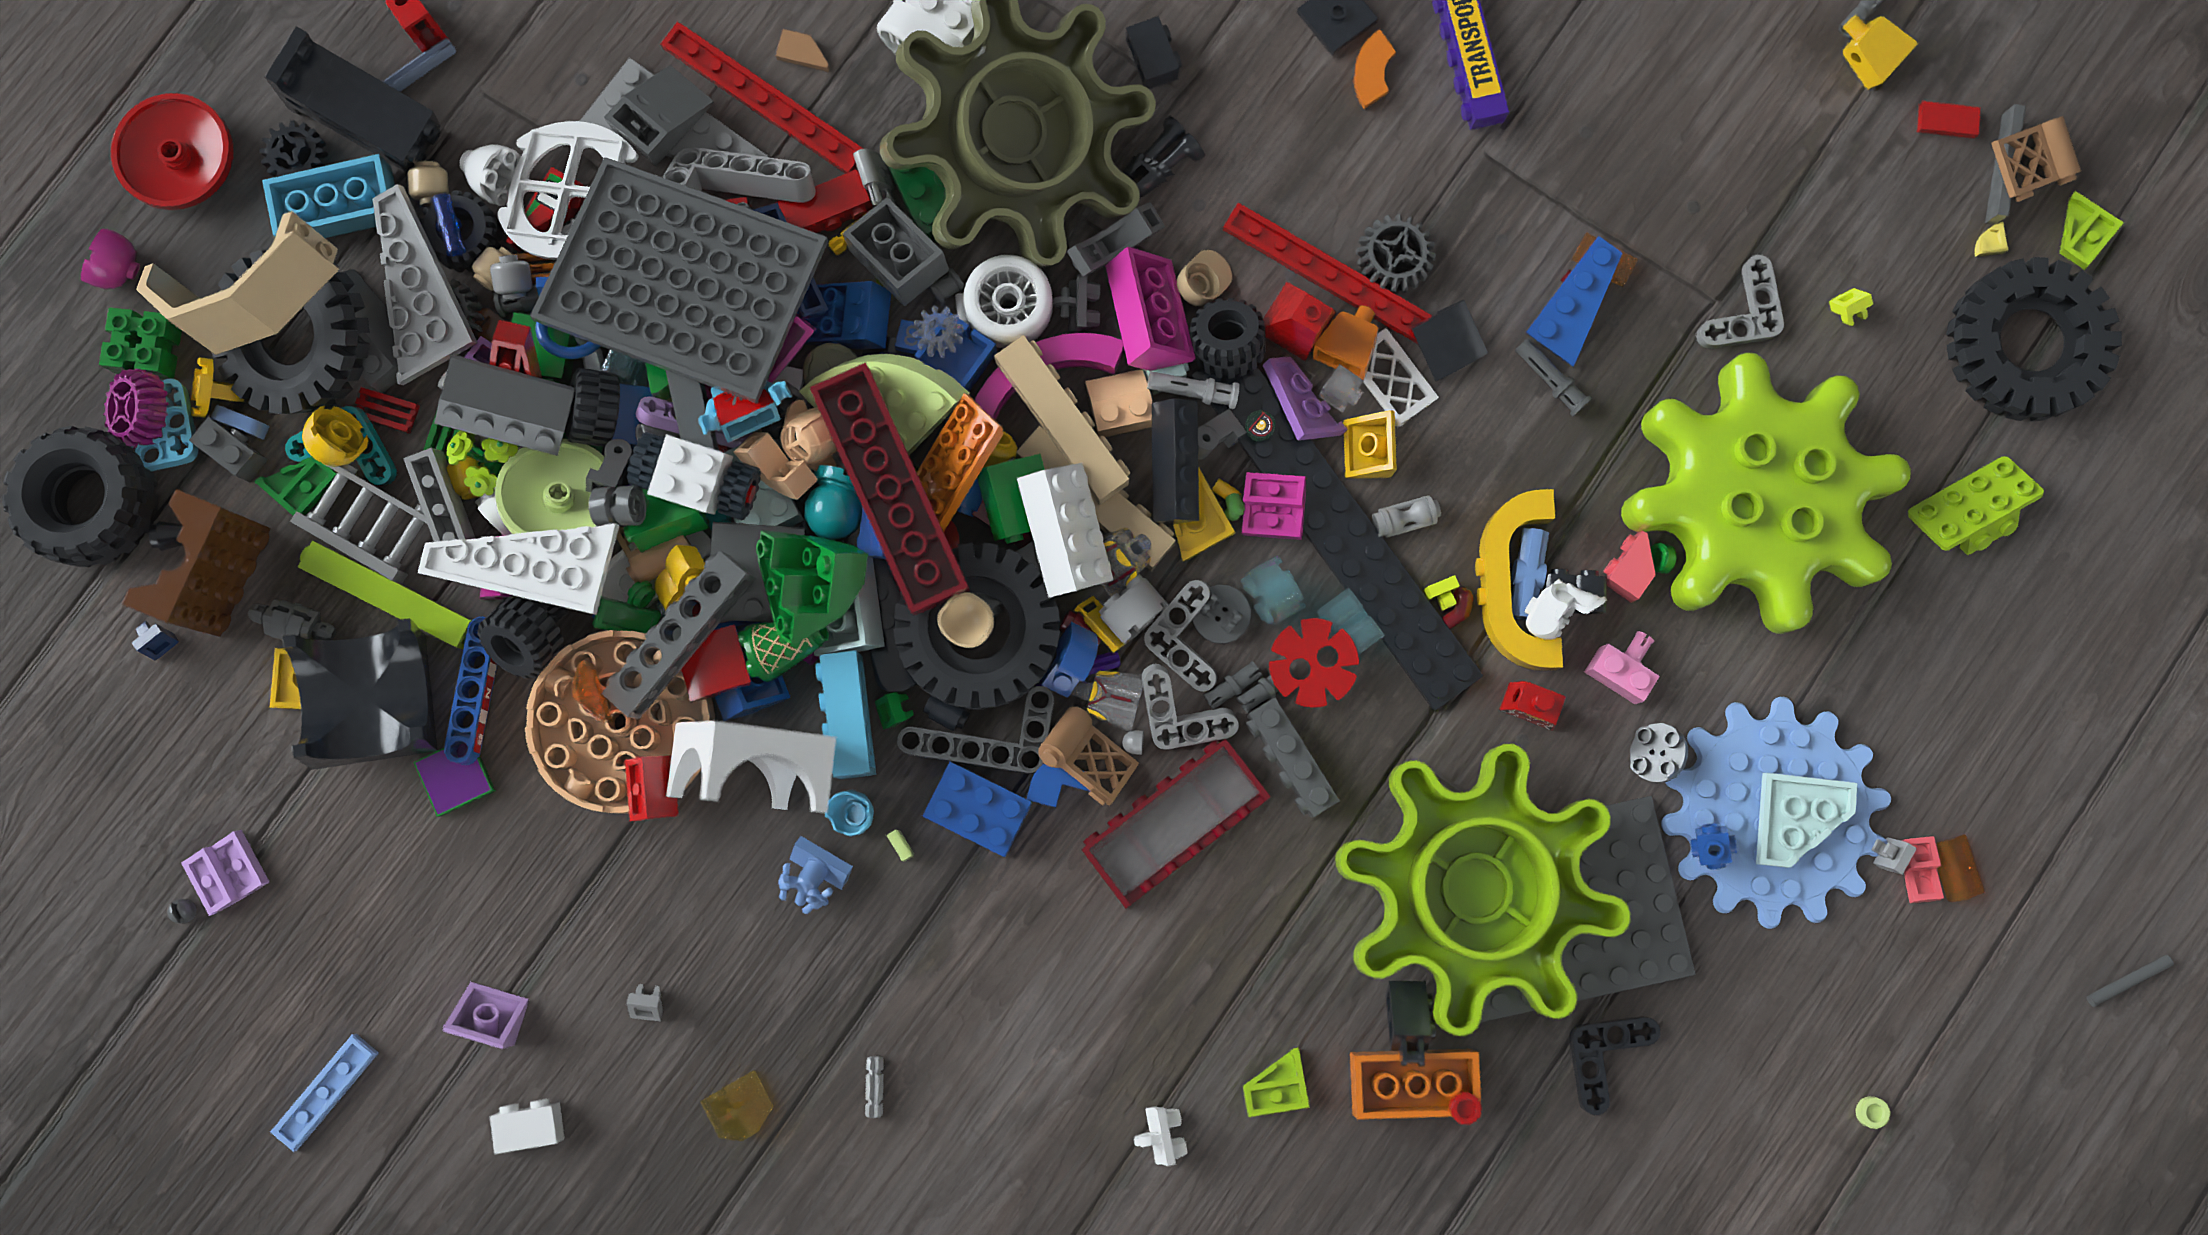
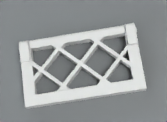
M1385 328L1379 332L1371 358L1370 372H1367L1363 382L1385 411H1395V426L1398 428L1439 397L1388 329ZM1384 341L1393 355L1376 353L1377 345ZM1375 357L1392 360L1390 375L1373 373ZM1396 361L1401 363L1410 375V379L1394 376ZM1372 377L1389 380L1387 395L1381 392L1372 380ZM1393 381L1410 383L1408 398L1391 396ZM1413 384H1416L1426 397L1420 401L1411 399ZM1390 401L1407 403L1406 411L1399 415L1390 404Z

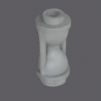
M1427 495L1378 510V513L1372 514V521L1374 527L1379 532L1378 536L1385 535L1388 538L1437 524L1438 517L1441 516V509L1436 499L1432 500L1431 496ZM1411 506V508L1407 511L1400 510ZM1408 522H1415V524L1405 526Z

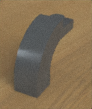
M1148 202L1097 235L1073 246L1067 252L1071 257L1074 267L1079 270L1081 275H1090L1108 264L1127 246L1135 248L1166 226L1151 202Z

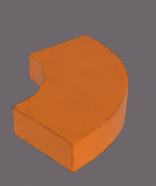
M1380 29L1365 42L1355 65L1354 87L1363 109L1387 95L1389 91L1384 81V69L1386 64L1395 56L1396 51Z

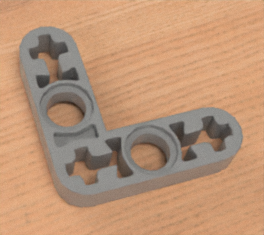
M1752 256L1742 268L1750 314L1706 321L1696 333V339L1702 347L1714 349L1766 341L1775 338L1782 332L1784 320L1772 263L1766 256ZM1755 263L1758 268H1763V272L1759 274V277L1757 271L1751 270ZM1758 280H1760V283H1761V284H1758V285L1754 286V284H1755ZM1759 290L1767 292L1770 296L1769 304H1760L1756 299V292ZM1769 309H1772V311H1771L1770 313H1768L1767 316H1766V312H1765V311H1767V310H1769ZM1767 320H1768V323H1770V324H1773V323H1774V326H1775V327H1774L1772 330H1770V331H1769V328H1767V327L1763 328V325H1762V324H1763L1764 322H1766ZM1735 323H1742L1746 326L1747 335L1745 337H1738L1734 334L1733 325ZM1709 328L1714 333L1721 332L1725 328V334L1718 335L1713 341L1711 336L1705 335Z
M1193 580L1185 585L1169 606L1145 633L1144 641L1149 650L1194 689L1204 692L1215 686L1218 677L1217 672L1213 666L1178 637L1211 597V589L1203 580ZM1192 586L1194 588L1202 586L1204 588L1202 591L1204 599L1198 598L1193 601L1191 606L1196 609L1192 613L1190 608L1179 600L1183 597L1187 601L1193 593L1190 590ZM1175 607L1182 608L1186 613V619L1182 624H1174L1170 620V611ZM1153 631L1155 633L1164 632L1163 640L1168 645L1172 643V640L1177 643L1176 646L1169 650L1167 656L1162 653V651L1167 649L1164 645L1159 643L1155 646L1152 643L1154 637L1151 635ZM1181 649L1188 653L1189 662L1186 666H1178L1174 663L1173 654L1176 650ZM1195 659L1200 663L1195 667L1201 673L1206 670L1209 671L1208 679L1211 681L1210 684L1206 682L1201 685L1198 684L1199 676L1194 671L1189 676L1185 673L1193 665Z
M1152 664L1144 669L1142 684L1150 730L1154 744L1158 748L1173 749L1210 742L1216 739H1226L1232 737L1237 732L1238 720L1235 713L1228 708H1218L1176 716L1171 681L1167 669L1159 664ZM1154 674H1158L1161 678L1159 679L1161 692H1155L1154 684L1150 681L1153 679ZM1164 700L1169 704V708L1164 713H1156L1152 710L1154 703ZM1222 718H1227L1228 720L1226 728H1222L1220 725ZM1207 720L1211 721V727L1213 731L1209 732V727L1206 722ZM1193 722L1203 725L1202 731L1197 735H1191L1187 732L1188 725ZM1177 726H1181L1183 737H1179ZM1163 729H1168L1170 733L1168 739L1162 738Z

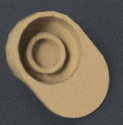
M1201 251L1178 275L1177 288L1183 299L1194 306H1204L1212 302L1231 284L1232 272L1230 266L1215 251Z

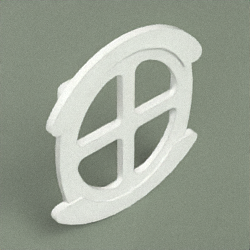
M577 121L559 122L542 126L538 129H532L517 140V146L524 150L511 181L507 207H501L498 210V218L509 238L524 251L540 258L557 260L568 236L562 235L561 231L569 201L573 197L586 198L590 187L574 184L581 154L585 148L595 149L603 158L607 157L623 164L625 162L634 163L637 161L638 154L627 141L613 131L597 124ZM563 145L571 146L564 177L561 182L552 183L529 179L534 166L548 152ZM532 191L558 195L552 223L547 232L537 231L528 221L523 205V197L526 192Z

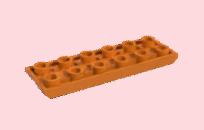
M966 393L961 397L916 472L943 532L1003 435L1002 426Z

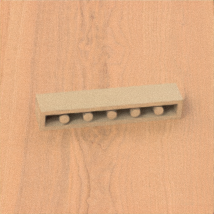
M1023 335L994 355L995 363L1070 465L1083 463L1090 493L1097 503L1101 505L1129 485V478L1127 476L1130 474V471L1121 459L1116 461L1110 453L1113 449L1103 435L1098 437L1092 428L1095 424L1087 412L1081 413L1075 406L1078 401L1068 387L1066 389L1061 387L1057 381L1060 379L1059 374L1051 364L1046 366L1040 356L1043 353L1035 341L1028 342Z
M1041 426L1033 432L1017 451L1018 459L1041 453L1045 470L1070 465ZM1123 489L1101 505L1097 503L1091 494L1100 529L1125 550L1128 548L1130 532H1132V535L1136 537L1149 556L1145 554L1136 555L1133 552L1129 553L1142 564L1147 558L1151 557V562L1146 567L1152 572L1175 545L1176 540L1172 538L1174 535L1172 530L1163 523H1160L1158 526L1150 519L1151 513L1142 505L1134 506L1128 501L1129 495ZM1124 527L1129 529L1119 534L1110 533Z

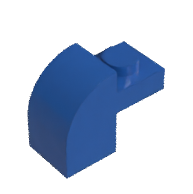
M1071 622L1058 640L1057 657L1042 677V686L1068 698L1078 682L1085 681L1093 666L1098 650L1097 634Z
M1043 764L1035 772L1031 780L1027 800L1056 808L1062 785L1088 792L1090 790L1061 767L1054 768Z

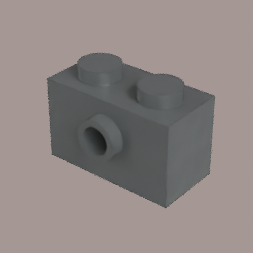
M210 417L203 422L189 439L190 442L234 476L249 483L269 460L247 443L249 438L234 427L230 430Z

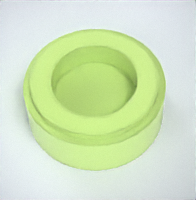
M1868 1096L1858 1102L1856 1116L1864 1126L1878 1129L1888 1123L1890 1109L1882 1099Z

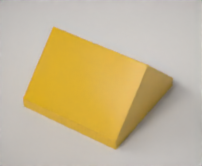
M1389 410L1343 420L1344 426L1348 429L1344 432L1345 478H1391L1397 470L1395 411Z

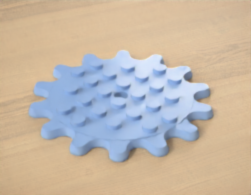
M1784 696L1773 700L1770 713L1763 720L1752 718L1746 706L1742 703H1731L1725 710L1728 727L1722 735L1714 736L1701 727L1693 728L1687 734L1688 744L1694 749L1697 759L1691 768L1683 769L1676 778L1665 782L1668 787L1677 790L1682 795L1683 806L1679 811L1665 815L1661 820V828L1669 836L1679 835L1685 837L1691 847L1690 839H1696L1695 829L1702 828L1701 826L1704 824L1719 823L1721 826H1727L1729 835H1735L1737 853L1731 854L1732 863H1726L1725 868L1707 869L1706 865L1700 866L1699 857H1693L1692 849H1690L1688 856L1679 863V874L1686 880H1694L1702 875L1711 876L1717 884L1713 906L1720 913L1731 912L1737 903L1742 900L1752 901L1758 910V921L1764 928L1771 929L1777 927L1781 921L1783 909L1791 904L1799 906L1810 922H1822L1827 916V907L1825 905L1826 893L1835 888L1842 890L1850 897L1861 896L1865 891L1866 885L1856 870L1857 860L1863 855L1880 856L1871 850L1877 839H1880L1885 844L1888 843L1883 836L1871 830L1869 819L1872 813L1884 810L1890 805V794L1883 788L1867 787L1861 777L1863 768L1873 759V752L1865 744H1858L1850 749L1839 747L1834 737L1838 727V719L1832 712H1822L1811 724L1803 725L1795 718L1792 701ZM1762 773L1857 783L1855 814L1836 827L1816 847L1811 848L1800 857V860L1792 867L1756 864ZM1713 844L1709 847L1708 851H1720V847Z

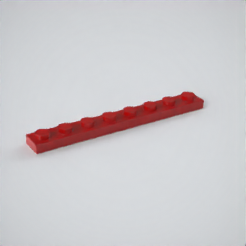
M678 21L661 42L664 50L843 173L851 172L857 167L853 154L863 149L862 147Z
M1239 202L1223 226V231L1357 309L1359 306L1371 308L1375 313L1373 317L1375 320L1416 344L1418 342L1411 326L1433 317L1388 289L1380 288V285L1376 282H1370L1369 278Z

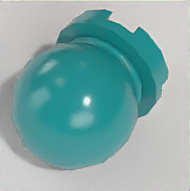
M819 465L818 470L814 471V475L818 479L815 483L818 486L810 492L805 502L804 517L812 531L821 538L830 540L846 539L857 531L861 523L862 504L850 477L843 475V468Z

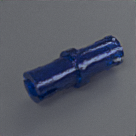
M442 193L433 196L431 200L438 219L436 227L442 233L447 255L454 257L464 254L466 248L460 233L461 221L459 218H456L450 194Z

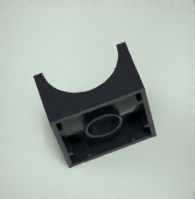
M410 618L398 620V625L387 632L356 639L313 640L302 638L295 634L282 636L283 648L291 660L296 675L301 704V735L298 744L292 745L293 758L315 770L438 751L426 635Z

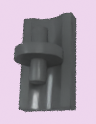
M1078 274L1076 280L1069 282V288H1061V297L1053 298V307L1061 309V318H1068V333H1078L1083 329H1095L1100 324L1099 311L1087 310V301L1096 302L1099 300L1100 284L1087 281V275L1082 276Z

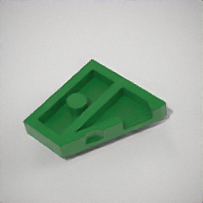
M311 456L302 460L297 465L281 468L280 472L266 478L263 476L259 477L254 482L291 515L294 516L296 511L306 515L323 497L337 472Z

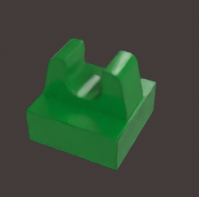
M894 692L874 702L883 730L893 728L914 715L913 710L904 712L901 703L909 699L906 694Z

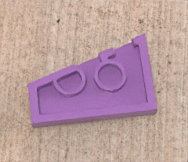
M1291 357L1270 358L1263 364L1297 440L1341 436L1348 430L1342 422L1337 424L1328 412L1331 409L1325 400L1322 402L1318 400L1311 391L1312 383Z

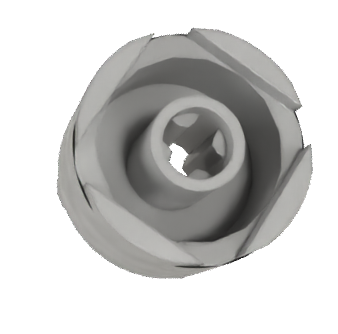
M1140 574L1126 585L1127 588L1121 592L1122 596L1118 592L1115 593L1104 603L1105 606L1099 611L1101 614L1100 618L1123 644L1136 637L1154 621L1156 614L1160 613L1161 615L1169 606L1146 578L1143 579Z

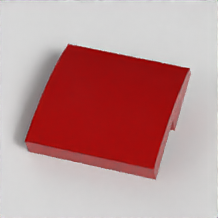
M735 624L713 630L681 668L690 703L718 696L721 692L751 685Z

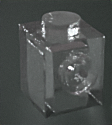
M1339 364L1322 388L1319 397L1341 412H1344L1349 404L1354 407L1364 393L1360 390L1364 380Z

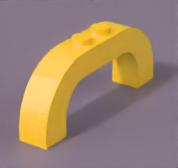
M1554 489L1528 491L1517 495L1500 507L1489 519L1483 530L1479 547L1480 558H1476L1475 562L1476 575L1481 578V588L1477 589L1478 606L1482 605L1485 630L1492 644L1511 662L1527 669L1542 671L1563 668L1562 637L1550 640L1541 639L1525 633L1517 625L1512 613L1509 542L1516 528L1527 524H1549L1555 519Z

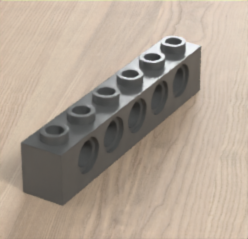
M719 551L706 561L705 569L698 577L693 578L686 585L685 593L682 597L666 609V616L658 625L653 626L647 632L646 640L643 644L627 656L624 667L607 680V687L601 694L627 717L634 719L642 717L755 581L756 577L730 555ZM720 579L721 587L718 592L713 593L712 585L716 580ZM700 603L701 612L698 616L693 617V607ZM680 626L681 636L678 640L674 641L673 632ZM660 650L662 657L660 662L655 665L653 656ZM641 674L642 682L639 687L635 688L634 678Z

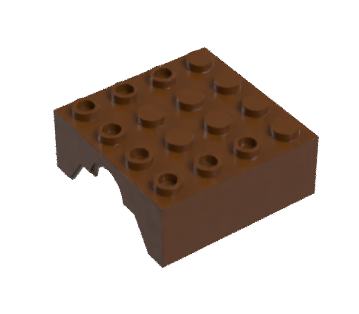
M176 489L169 502V506L183 526L176 540L182 543L185 548V560L175 570H162L156 584L129 588L122 601V605L165 623L220 637L222 632L226 631L230 625V615L235 605L243 597V587L248 577L256 569V559L260 551L268 544L271 528Z

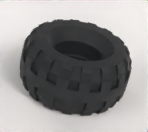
M74 426L61 427L58 430H54L52 434L44 433L30 441L32 446L27 450H20L13 461L16 464L12 472H6L3 482L4 485L8 486L7 494L2 495L3 508L5 512L9 513L7 520L12 532L24 541L23 545L32 552L51 561L71 566L91 567V565L96 564L106 565L117 561V558H120L122 553H130L141 543L138 539L142 534L149 533V527L154 523V521H151L153 510H158L159 496L154 492V488L157 487L154 471L144 467V463L135 452V449L126 446L118 437L86 426L85 428ZM98 472L105 487L103 504L91 519L75 525L67 512L68 494L79 479L88 474Z

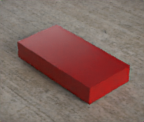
M1922 101L1919 104L1917 132L1965 138H1976L1979 135L1980 107Z

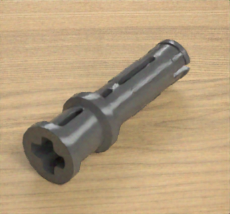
M1530 338L1526 339L1516 348L1515 352L1552 388L1553 397L1555 399L1559 398L1571 410L1570 415L1572 417L1593 399L1590 395L1586 396L1574 384L1575 380L1573 378H1566L1535 346Z

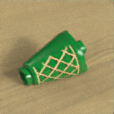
M773 621L746 626L745 630L738 633V639L741 646L745 649L748 658L746 668L750 676L753 678L759 676L761 680L769 682L779 678L822 647L823 643L829 640V633L825 626L801 642L790 644L777 635Z

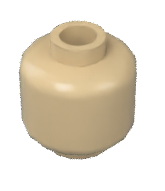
M416 162L415 167L408 171L409 195L413 199L419 200L421 206H432L430 201L433 198L438 201L441 199L440 194L445 192L449 194L446 170L441 168L437 162Z
M502 246L499 250L493 247L485 248L472 265L475 273L473 278L491 292L493 291L490 273L491 265L500 262L499 256L513 255Z

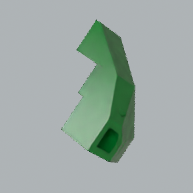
M761 530L760 540H758L756 545V553L776 632L779 637L788 643L797 644L845 615L865 584L868 553L853 545L826 538Z

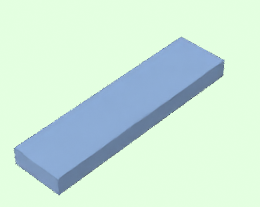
M352 1034L271 1130V1133L293 1152L297 1151L378 1055V1052L360 1036Z

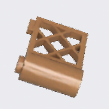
M2063 116L1991 142L2009 198L2015 197L2017 202L2034 196L2033 189L2057 181L2058 185H2062L2076 180V173L2081 172ZM2030 134H2032L2035 143L2034 151L2025 146ZM2007 143L2015 148L2013 158L2008 157L2004 144ZM2022 154L2031 159L2028 169L2019 164ZM2038 164L2043 167L2045 179L2035 174ZM2016 172L2025 177L2021 188H2018L2015 179Z
M619 526L616 536L630 564L626 570L635 583L646 580L650 582L657 578L666 568V558L676 545L692 546L687 537L682 535L644 552H640L638 548L631 551L630 543L626 536L623 537L622 535L624 533L623 527Z
M1070 707L1065 711L1038 749V754L1045 765L1064 769L1089 789L1090 792L1088 794L1101 805L1106 803L1110 806L1139 764V762L1092 725L1090 715L1079 707ZM1091 738L1101 745L1102 752H1092L1089 743ZM1104 759L1107 771L1097 772L1094 760ZM1112 759H1118L1128 767L1126 771H1115ZM1075 760H1086L1089 772H1083L1074 765ZM1110 778L1113 789L1111 793L1101 786L1099 779Z

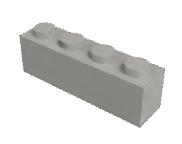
M429 448L403 458L433 541L476 539L461 497L453 489L447 472L448 462L444 452Z

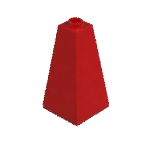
M1286 282L1263 318L1265 322V337L1306 361L1314 349L1316 341L1326 330L1336 311L1307 292Z

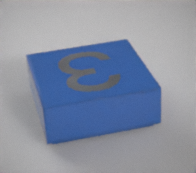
M901 319L895 342V350L916 354L929 336L930 325Z

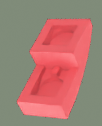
M1934 836L1902 840L1916 848L1904 871L1910 904L1942 900L1944 896L1937 871L1941 863Z

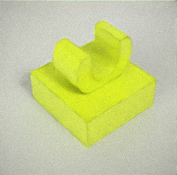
M1853 288L1830 300L1829 304L1832 312L1841 315L1844 324L1853 326V315L1857 314V317L1866 319L1868 317L1866 308L1873 305L1871 294Z
M1454 575L1426 587L1423 592L1429 601L1437 598L1443 611L1457 604L1451 591L1457 589L1460 585Z

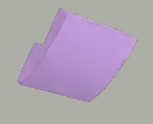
M242 830L233 831L213 846L201 849L181 863L209 916L235 904L269 883Z

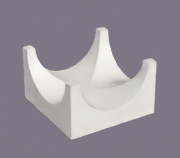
M717 721L676 723L666 796L682 798L689 779L702 767L701 799L718 801L720 789L728 774L741 762L749 760L761 770L768 781L772 795V808L787 810L790 792L794 780L798 776L808 790L811 811L827 813L836 737Z

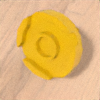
M198 358L197 364L202 366V369L195 368L191 400L196 401L197 408L191 407V416L205 418L211 398L244 402V399H240L231 390L234 384L213 381V359Z

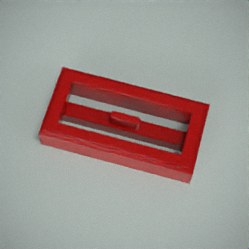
M360 388L359 393L361 395L355 401L356 407L363 411L366 407L407 420L404 425L366 413L370 422L411 433L420 408L419 405L370 389ZM368 397L410 409L411 411L408 414L367 400Z

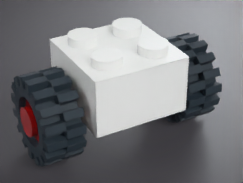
M645 432L638 439L637 446L633 449L634 454L630 457L631 464L628 466L629 473L627 479H629V484L648 490L647 494L715 515L717 510L721 514L739 520H745L748 517L760 487L758 486L761 481L760 468L739 461L732 462L733 456L666 435L664 438Z

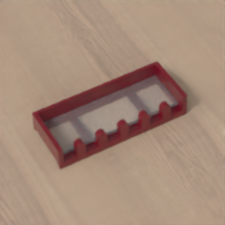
M1217 739L1203 749L1205 753L1203 757L1197 761L1194 758L1189 759L1179 767L1182 773L1172 780L1170 776H1167L1155 786L1158 790L1149 798L1146 794L1142 795L1131 804L1134 809L1126 816L1119 813L1107 822L1110 827L1101 835L1096 831L1083 841L1086 846L1081 849L1125 909L1271 797L1227 739L1221 743Z

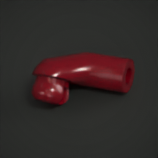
M1462 586L1454 590L1453 596L1457 603L1455 609L1441 617L1449 629H1452L1471 615L1474 596L1466 587Z

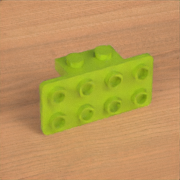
M2003 456L1911 507L1908 510V517L1942 550L1947 551L1960 544V549L1968 556L1977 550L1986 549L1996 539L2012 534L2018 528L2020 510L2042 498L2044 490L2010 458Z

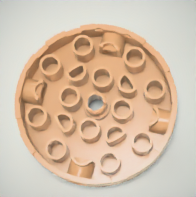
M603 631L588 635L572 645L569 644L558 652L549 665L539 674L529 695L526 707L528 709L527 727H525L529 753L532 754L540 775L558 794L586 809L598 812L629 814L625 760L645 756L672 755L676 723L715 721L712 697L690 703L681 670L640 719L627 717L601 694L607 687V680L624 667L627 656L633 650L639 648L646 640V634L636 631ZM660 650L653 656L655 665L661 660L662 654ZM641 674L634 678L635 688L639 687L642 682ZM620 714H623L626 718V726L616 730L615 720ZM702 767L689 779L685 789L693 782Z

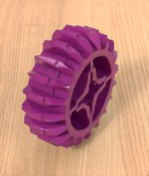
M143 369L122 370L120 374L115 375L114 382L109 384V392H106L107 400L104 403L106 408L103 414L106 417V422L104 425L106 428H109L108 433L118 437L126 446L133 447V449H136L138 444L153 445V439L162 437V428L166 427L165 418L168 415L166 410L169 403L166 402L167 391L163 390L164 382L160 381L158 375Z

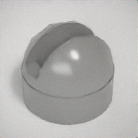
M1134 730L1125 734L1122 744L1128 753L1142 755L1144 731Z

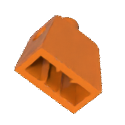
M1359 306L1355 315L1344 311L1340 312L1316 341L1313 359L1364 381L1378 337L1379 328L1371 323L1375 315L1374 311L1367 306Z

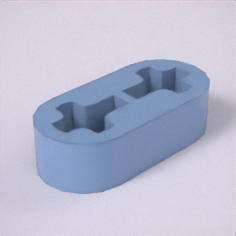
M219 405L215 406L210 417L219 423L231 428L234 427L241 432L262 440L265 439L270 426Z

